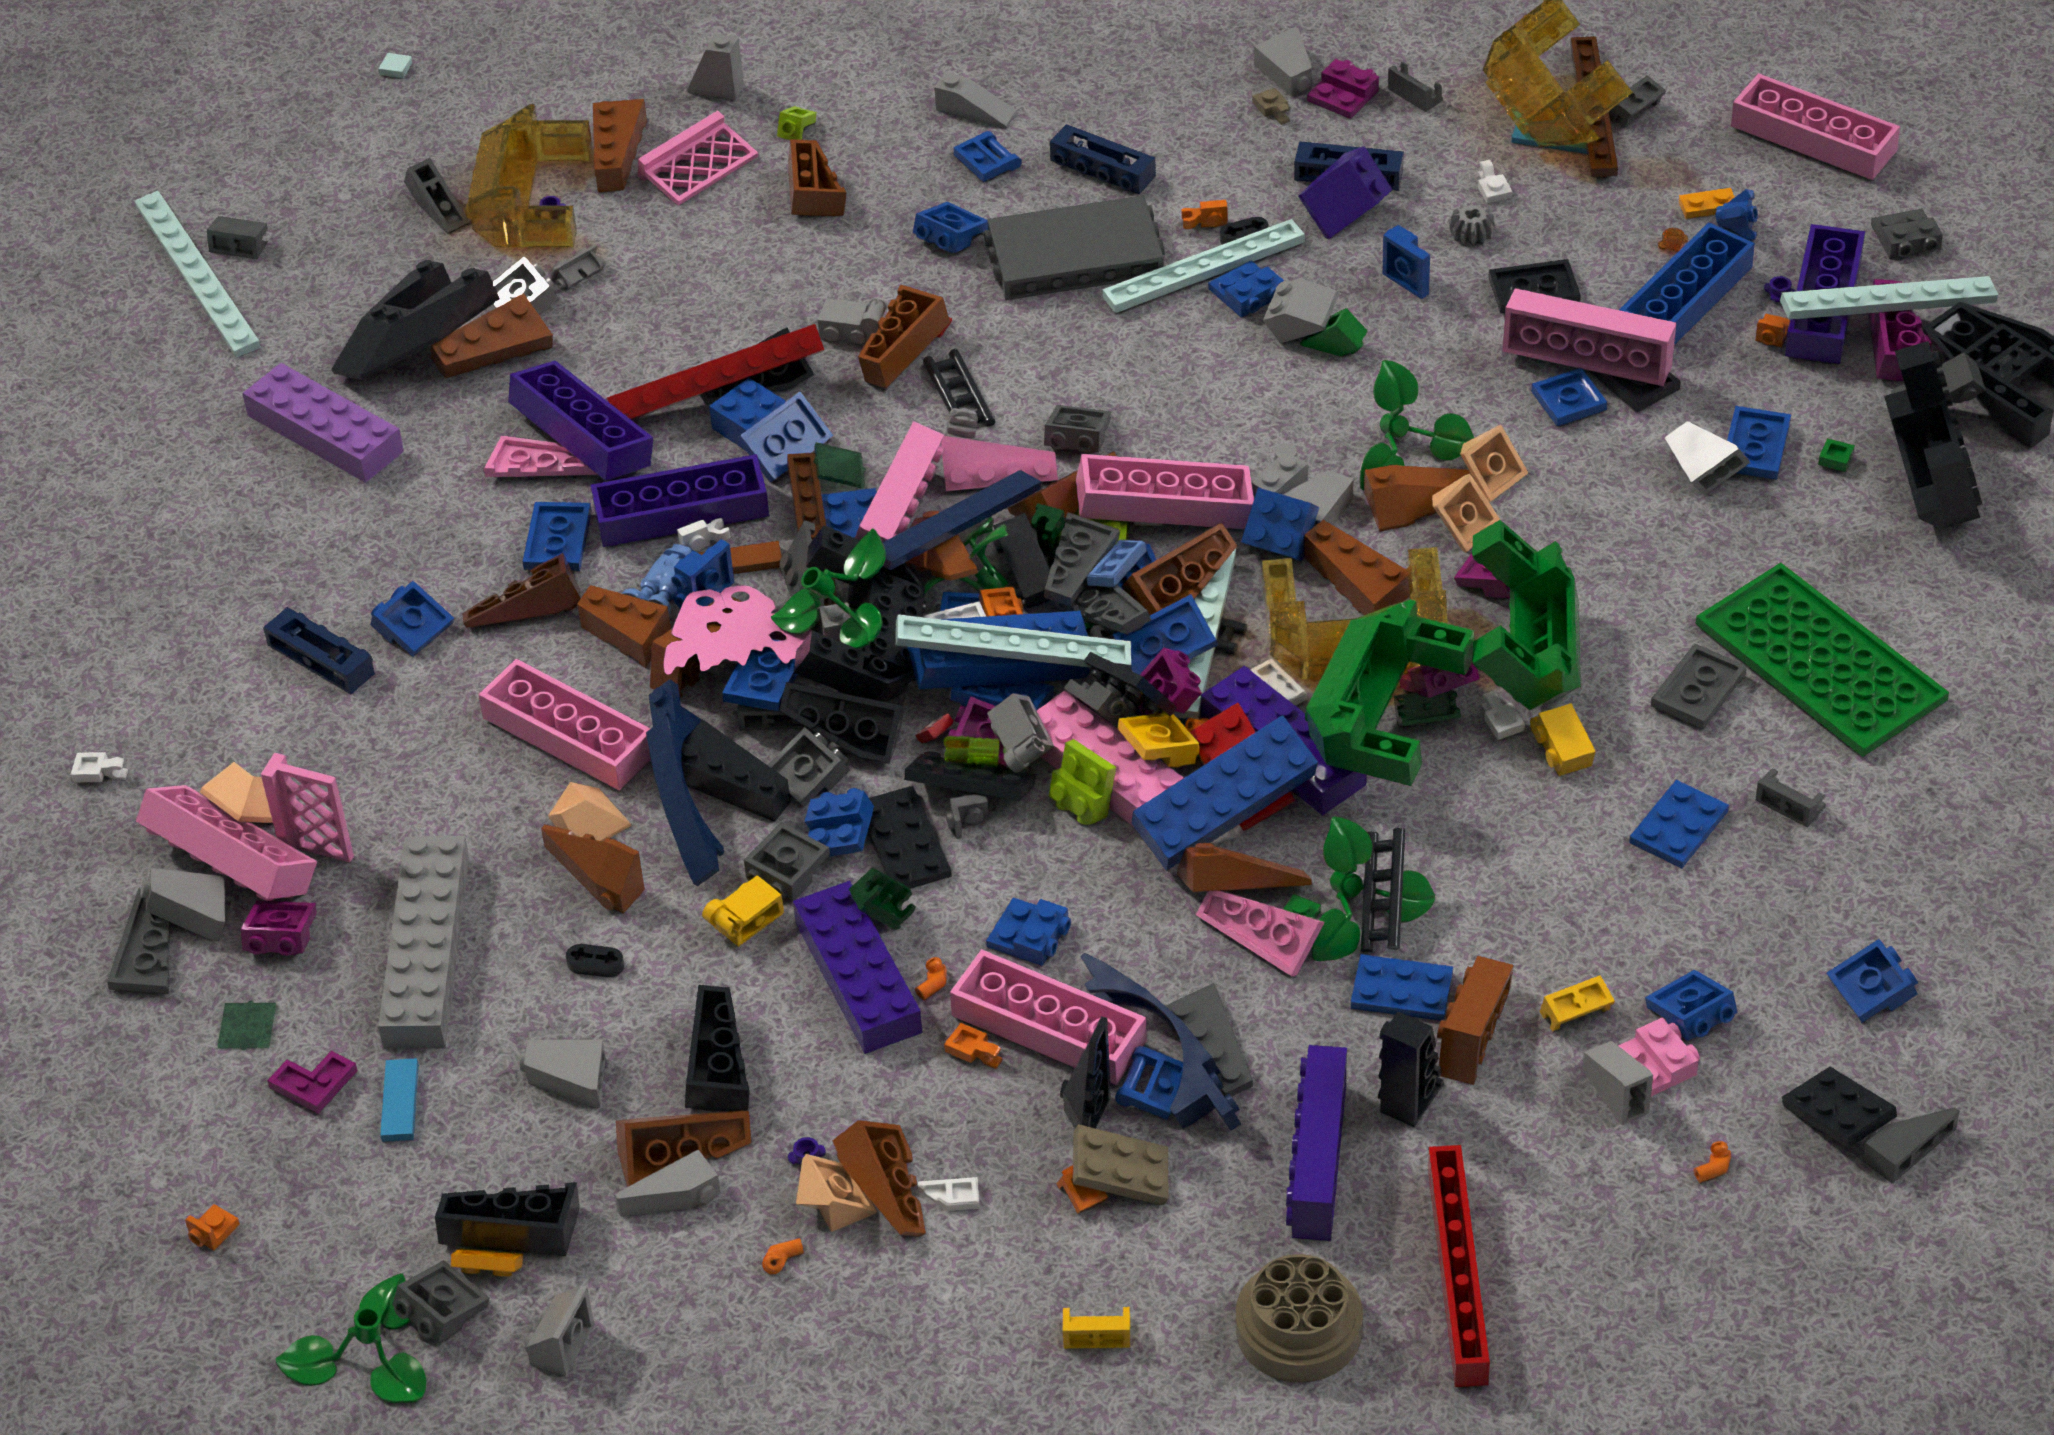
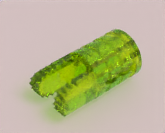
M945 737L944 745L947 750H945L944 759L946 762L998 765V738Z

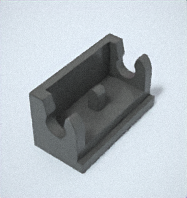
M1403 61L1400 64V72L1394 65L1388 68V89L1414 106L1427 112L1443 101L1442 86L1435 82V90L1410 76L1408 74V65Z
M1646 75L1613 99L1609 110L1610 121H1615L1619 115L1622 118L1621 127H1627L1631 118L1649 105L1656 106L1659 104L1666 90Z
M218 216L207 228L209 252L258 259L268 241L262 240L263 235L268 230L267 223Z
M1772 768L1758 781L1755 801L1808 828L1825 808L1826 803L1822 802L1825 795L1818 793L1813 799L1780 783L1779 779L1775 777L1778 771Z

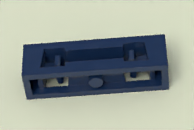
M1067 124L1049 142L1050 161L1055 162L1057 165L1074 169L1081 174L1098 178L1102 182L1114 184L1126 191L1140 194L1156 177L1155 157ZM1074 136L1087 140L1088 148L1083 147L1084 142L1082 140L1077 144L1074 143ZM1125 155L1137 160L1131 165L1130 159H1125Z
M1299 141L1294 161V180L1313 182L1319 176L1310 175L1312 169H1318L1319 175H1321L1325 168L1328 169L1344 153L1360 147ZM1366 148L1383 176H1387V182L1391 188L1399 191L1403 174L1404 151Z
M286 607L263 627L269 647L349 694L355 692L375 674L372 663L373 659L368 651L357 648L350 644L346 638L338 637L325 626L314 623L303 613H297ZM288 644L292 648L296 649L297 653H295L294 651L290 650L285 646ZM334 672L344 677V681L334 676Z

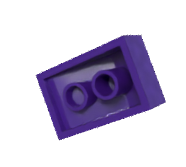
M1365 146L1344 153L1302 191L1298 197L1324 237L1330 239L1377 205L1393 189Z

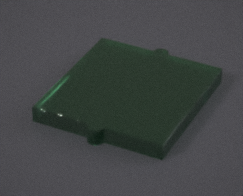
M815 443L813 463L816 464L818 479L864 488V473L866 469L863 467L862 453Z
M250 1000L247 1003H225L218 1048H241V1050H246L247 1048H269L276 1002L254 1003Z

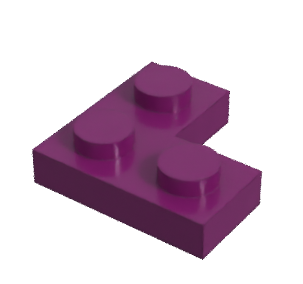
M330 1051L312 1072L287 1059L267 1082L270 1089L319 1114L358 1070L355 1062Z

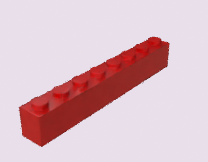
M813 324L607 397L606 400L629 419L633 420L819 354L825 349L817 327Z
M1461 1145L1432 1146L1428 1149V1177L1455 1387L1488 1386L1490 1359Z

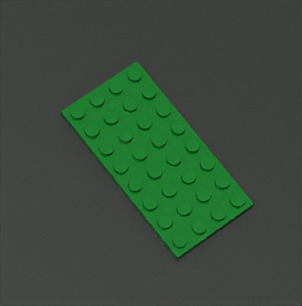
M1781 562L1696 616L1695 624L1862 757L1948 701L1949 692Z

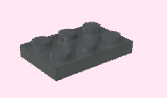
M1694 643L1653 695L1651 706L1704 729L1746 675L1747 666Z

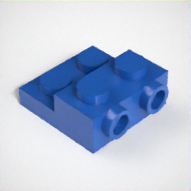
M944 202L916 213L913 233L919 239L937 244L940 249L957 253L962 249L970 247L972 237L984 232V230H988V221L952 203Z
M1400 225L1389 229L1383 235L1382 274L1415 296L1423 299L1429 295L1430 254L1418 247V237Z
M1249 261L1208 282V289L1242 318L1249 313L1257 312L1261 307L1270 303L1276 287L1284 280L1268 266L1261 269L1253 261Z
M720 539L712 547H709L703 555L693 550L674 566L675 575L671 578V581L677 588L678 595L674 598V602L679 609H681L686 597L692 592L714 590L721 594L725 588L735 583L729 543ZM703 596L699 597L696 603L700 606H708L714 599Z
M412 581L406 587L403 585L398 587L389 601L385 604L383 602L379 603L372 610L370 625L389 643L395 640L414 657L452 625L454 617L416 582Z
M857 788L849 789L846 794L822 793L820 798L811 799L805 818V823L810 829L808 836L828 846L830 851L829 857L862 852L874 805L865 791Z
M1013 897L987 938L986 945L988 948L1043 966L1046 959L1053 957L1056 953L1060 936H1065L1070 929L1071 918L1068 917V908L1040 899L1037 905Z
M1880 939L1826 973L1861 1023L1887 1006L1892 1012L1918 995L1914 987L1918 984V981L1908 967L1903 970L1898 964L1902 960L1892 946L1886 948Z
M1695 969L1645 997L1647 1008L1665 1018L1668 1024L1675 1023L1681 1032L1682 1038L1687 1041L1696 1037H1704L1710 1028L1717 1024L1730 1022L1735 1014L1738 1013L1734 992Z

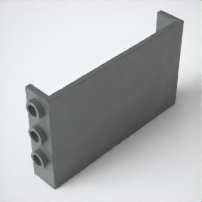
M1144 195L987 219L988 230H984L985 245L991 246L988 248L990 263L996 264L993 265L995 281L1001 282L1005 300L1121 283L1164 267L1163 255L1165 252L1163 240H1158L1157 222H1152L1154 221L1152 205L1147 206Z

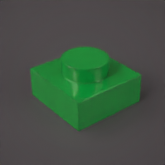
M1827 438L1820 453L1818 465L1846 472L1854 454L1855 445Z
M1293 894L1284 910L1316 919L1321 912V904Z

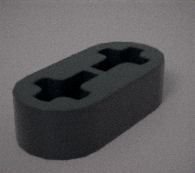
M1251 217L1223 225L1220 228V243L1223 245L1269 227L1268 221L1262 217Z
M576 944L571 946L566 952L567 966L569 970L577 974L615 977L622 973L624 969L623 955L616 948ZM580 956H585V958H582L580 961H575L578 960ZM610 960H615V961L611 962L610 965H605V964L609 963Z

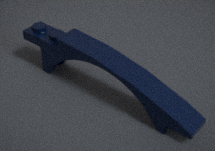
M669 679L649 694L653 728L648 730L646 735L653 773L668 823L693 884L699 886L719 871L717 855L721 856L724 854V847L701 817L692 800L683 775L681 763L683 742L702 719L681 706L678 684Z
M1087 953L1082 954L1080 957L1093 976V979L1084 984L1090 994L1096 993L1093 996L1115 1005L1134 1006L1147 1010L1165 1020L1178 1033L1183 1050V1073L1177 1095L1170 1110L1181 1128L1184 1129L1192 1125L1214 1109H1216L1230 1131L1241 1125L1235 1114L1240 1110L1230 1094L1224 1097L1220 1091L1224 1086L1217 1077L1221 1073L1212 1056L1183 1021L1138 983L1107 963Z

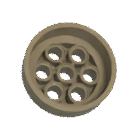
M1292 1254L1276 1258L1262 1267L1245 1284L1239 1294L1236 1303V1337L1239 1347L1246 1359L1268 1376L1288 1382L1321 1380L1343 1369L1353 1359L1360 1347L1363 1333V1308L1360 1296L1345 1276L1332 1264L1319 1257L1306 1254Z

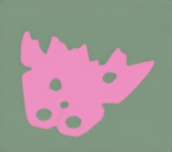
M749 586L728 587L721 594L714 590L692 592L684 600L671 632L675 637L683 640L671 642L667 645L664 656V671L669 675L675 667H684L687 660L694 654L698 656L701 671H707L711 666L719 665L724 659L737 661L742 666H745L751 650L762 651L764 647L771 648L779 659L787 664L790 659H795L797 648L800 647L812 630L810 629L803 634H791L781 629L771 619V616L774 615L771 612L775 609L773 600ZM736 592H745L749 594L750 598L744 602H737L731 596ZM707 596L713 598L714 603L711 606H700L696 603V600L699 597ZM725 608H730L733 610V612L723 613L722 610ZM718 622L721 624L719 631L711 633L707 629V623ZM774 631H779L786 636V640L774 641L769 635Z

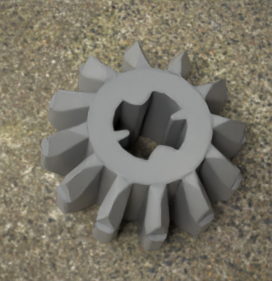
M1472 203L1468 206L1460 204L1459 209H1453L1451 220L1449 221L1450 233H1452L1454 240L1460 239L1462 245L1467 243V241L1471 242L1473 246L1476 241L1484 244L1486 239H1491L1495 228V219L1491 209L1483 208L1482 203L1477 206Z
M953 408L950 411L945 436L975 440L978 421L976 412L965 408Z

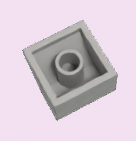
M1302 278L1283 281L1276 287L1263 321L1280 343L1323 331L1326 328L1339 293L1334 289Z
M581 1285L557 1294L550 1306H546L543 1309L536 1331L529 1334L525 1344L530 1365L567 1376L595 1325L587 1287Z

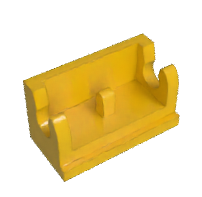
M1601 975L1544 996L1540 1014L1544 1019L1550 1017V1029L1553 1032L1558 1030L1561 1024L1600 1009L1602 1012L1610 1010L1615 1000Z
M1123 1307V1316L1070 1317V1308H1063L1064 1349L1130 1348V1307Z

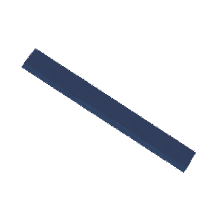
M1019 470L883 542L886 551L883 567L892 570L1041 490L1042 481Z

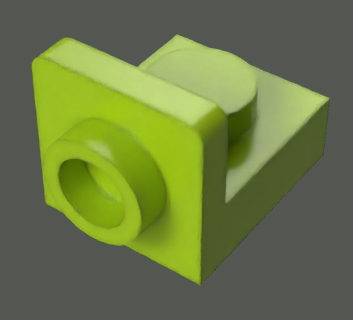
M796 106L780 111L777 136L787 140H802L803 129L805 126L816 122L817 112Z

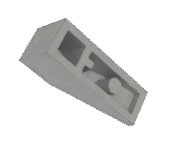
M945 72L934 87L935 105L938 111L1002 128H1007L1017 113V110L967 77Z
M696 1150L619 1191L614 1196L617 1212L623 1217L694 1208L700 1204L711 1202L721 1192L717 1173L701 1152Z

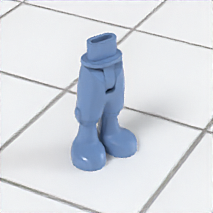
M674 544L672 548L666 549L652 565L645 578L641 580V591L629 588L624 590L622 594L668 606L670 614L671 605L669 601L678 595L677 588L671 581V578L675 575L674 566L680 559L685 558L693 551L692 548Z

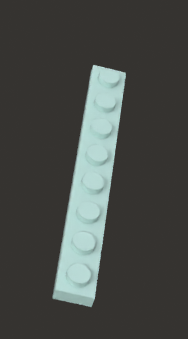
M1290 219L1102 289L1103 298L1111 309L1118 313L1230 271L1249 261L1254 262L1305 242V234Z
M1984 276L1783 292L1780 302L1788 320L1952 307L1959 302L1969 305L1996 303L1998 293L1990 277Z
M1236 549L1195 598V602L1216 640L1235 563ZM1215 647L1190 659L1188 664L1189 670L1197 674L1201 680L1198 687L1202 694L1205 692ZM1201 695L1184 714L1177 711L1173 714L1178 718L1189 717L1198 719L1201 710Z
M898 615L896 619L897 646L1089 667L1084 660L1089 652H1092L1128 670L1131 667V641Z

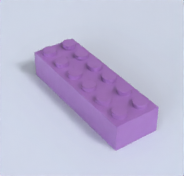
M283 363L278 364L242 393L247 416L365 483L404 452L399 428Z

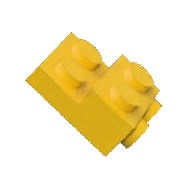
M1159 713L1157 715L1119 718L1117 729L1143 760L1153 761L1161 758L1168 767L1195 764L1196 756L1199 754V743L1174 714L1171 717L1164 713Z

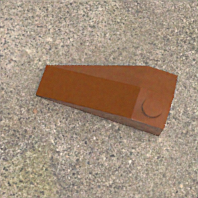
M1113 451L1104 456H1116V454ZM1078 469L1008 507L1009 513L1015 517L1025 513L1032 526V517L1036 512L1035 507L1039 503L1064 510L1066 523L1067 513L1073 514L1079 508L1076 485Z
M1389 465L1365 470L1364 494L1379 532L1407 527L1415 523V520L1427 514L1430 516L1437 513L1433 507L1432 496L1463 476L1471 474V472L1465 469Z
M933 510L923 513V517L914 519L909 528L938 514L939 511ZM958 534L905 562L908 567L914 564L917 571L931 570L933 576L949 581L978 573L975 563L972 559H969L970 555Z
M545 824L541 828L544 847L604 908L608 910L615 909L624 914L645 890L639 851L610 838H606L602 842L595 840L593 835L587 833L583 837H579L571 830Z
M862 1120L856 1121L832 1140L837 1151L838 1160L900 1235L917 1237L925 1235L921 1203L911 1192V1187L917 1185L916 1176L908 1174L906 1164L913 1161L912 1152L901 1126Z

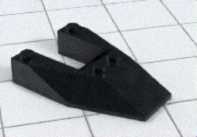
M424 260L418 263L415 270L406 275L361 318L331 369L333 374L364 380L439 342L500 300L489 272L469 268L461 273V277L451 282L443 263L431 260Z
M1963 302L1957 303L1923 327V333L1929 337L1933 345L1947 361L1962 353H1966L1977 363L1986 391L1978 394L1977 397L2009 435L2029 448L2034 447L2049 436L2054 410L2015 385L2030 374H2033L2054 388V336L2042 328Z

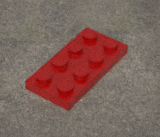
M1237 702L1190 731V734L1198 741L1199 755L1204 764H1207L1256 731L1243 708ZM1291 791L1240 823L1241 829L1245 831L1294 802L1295 798Z

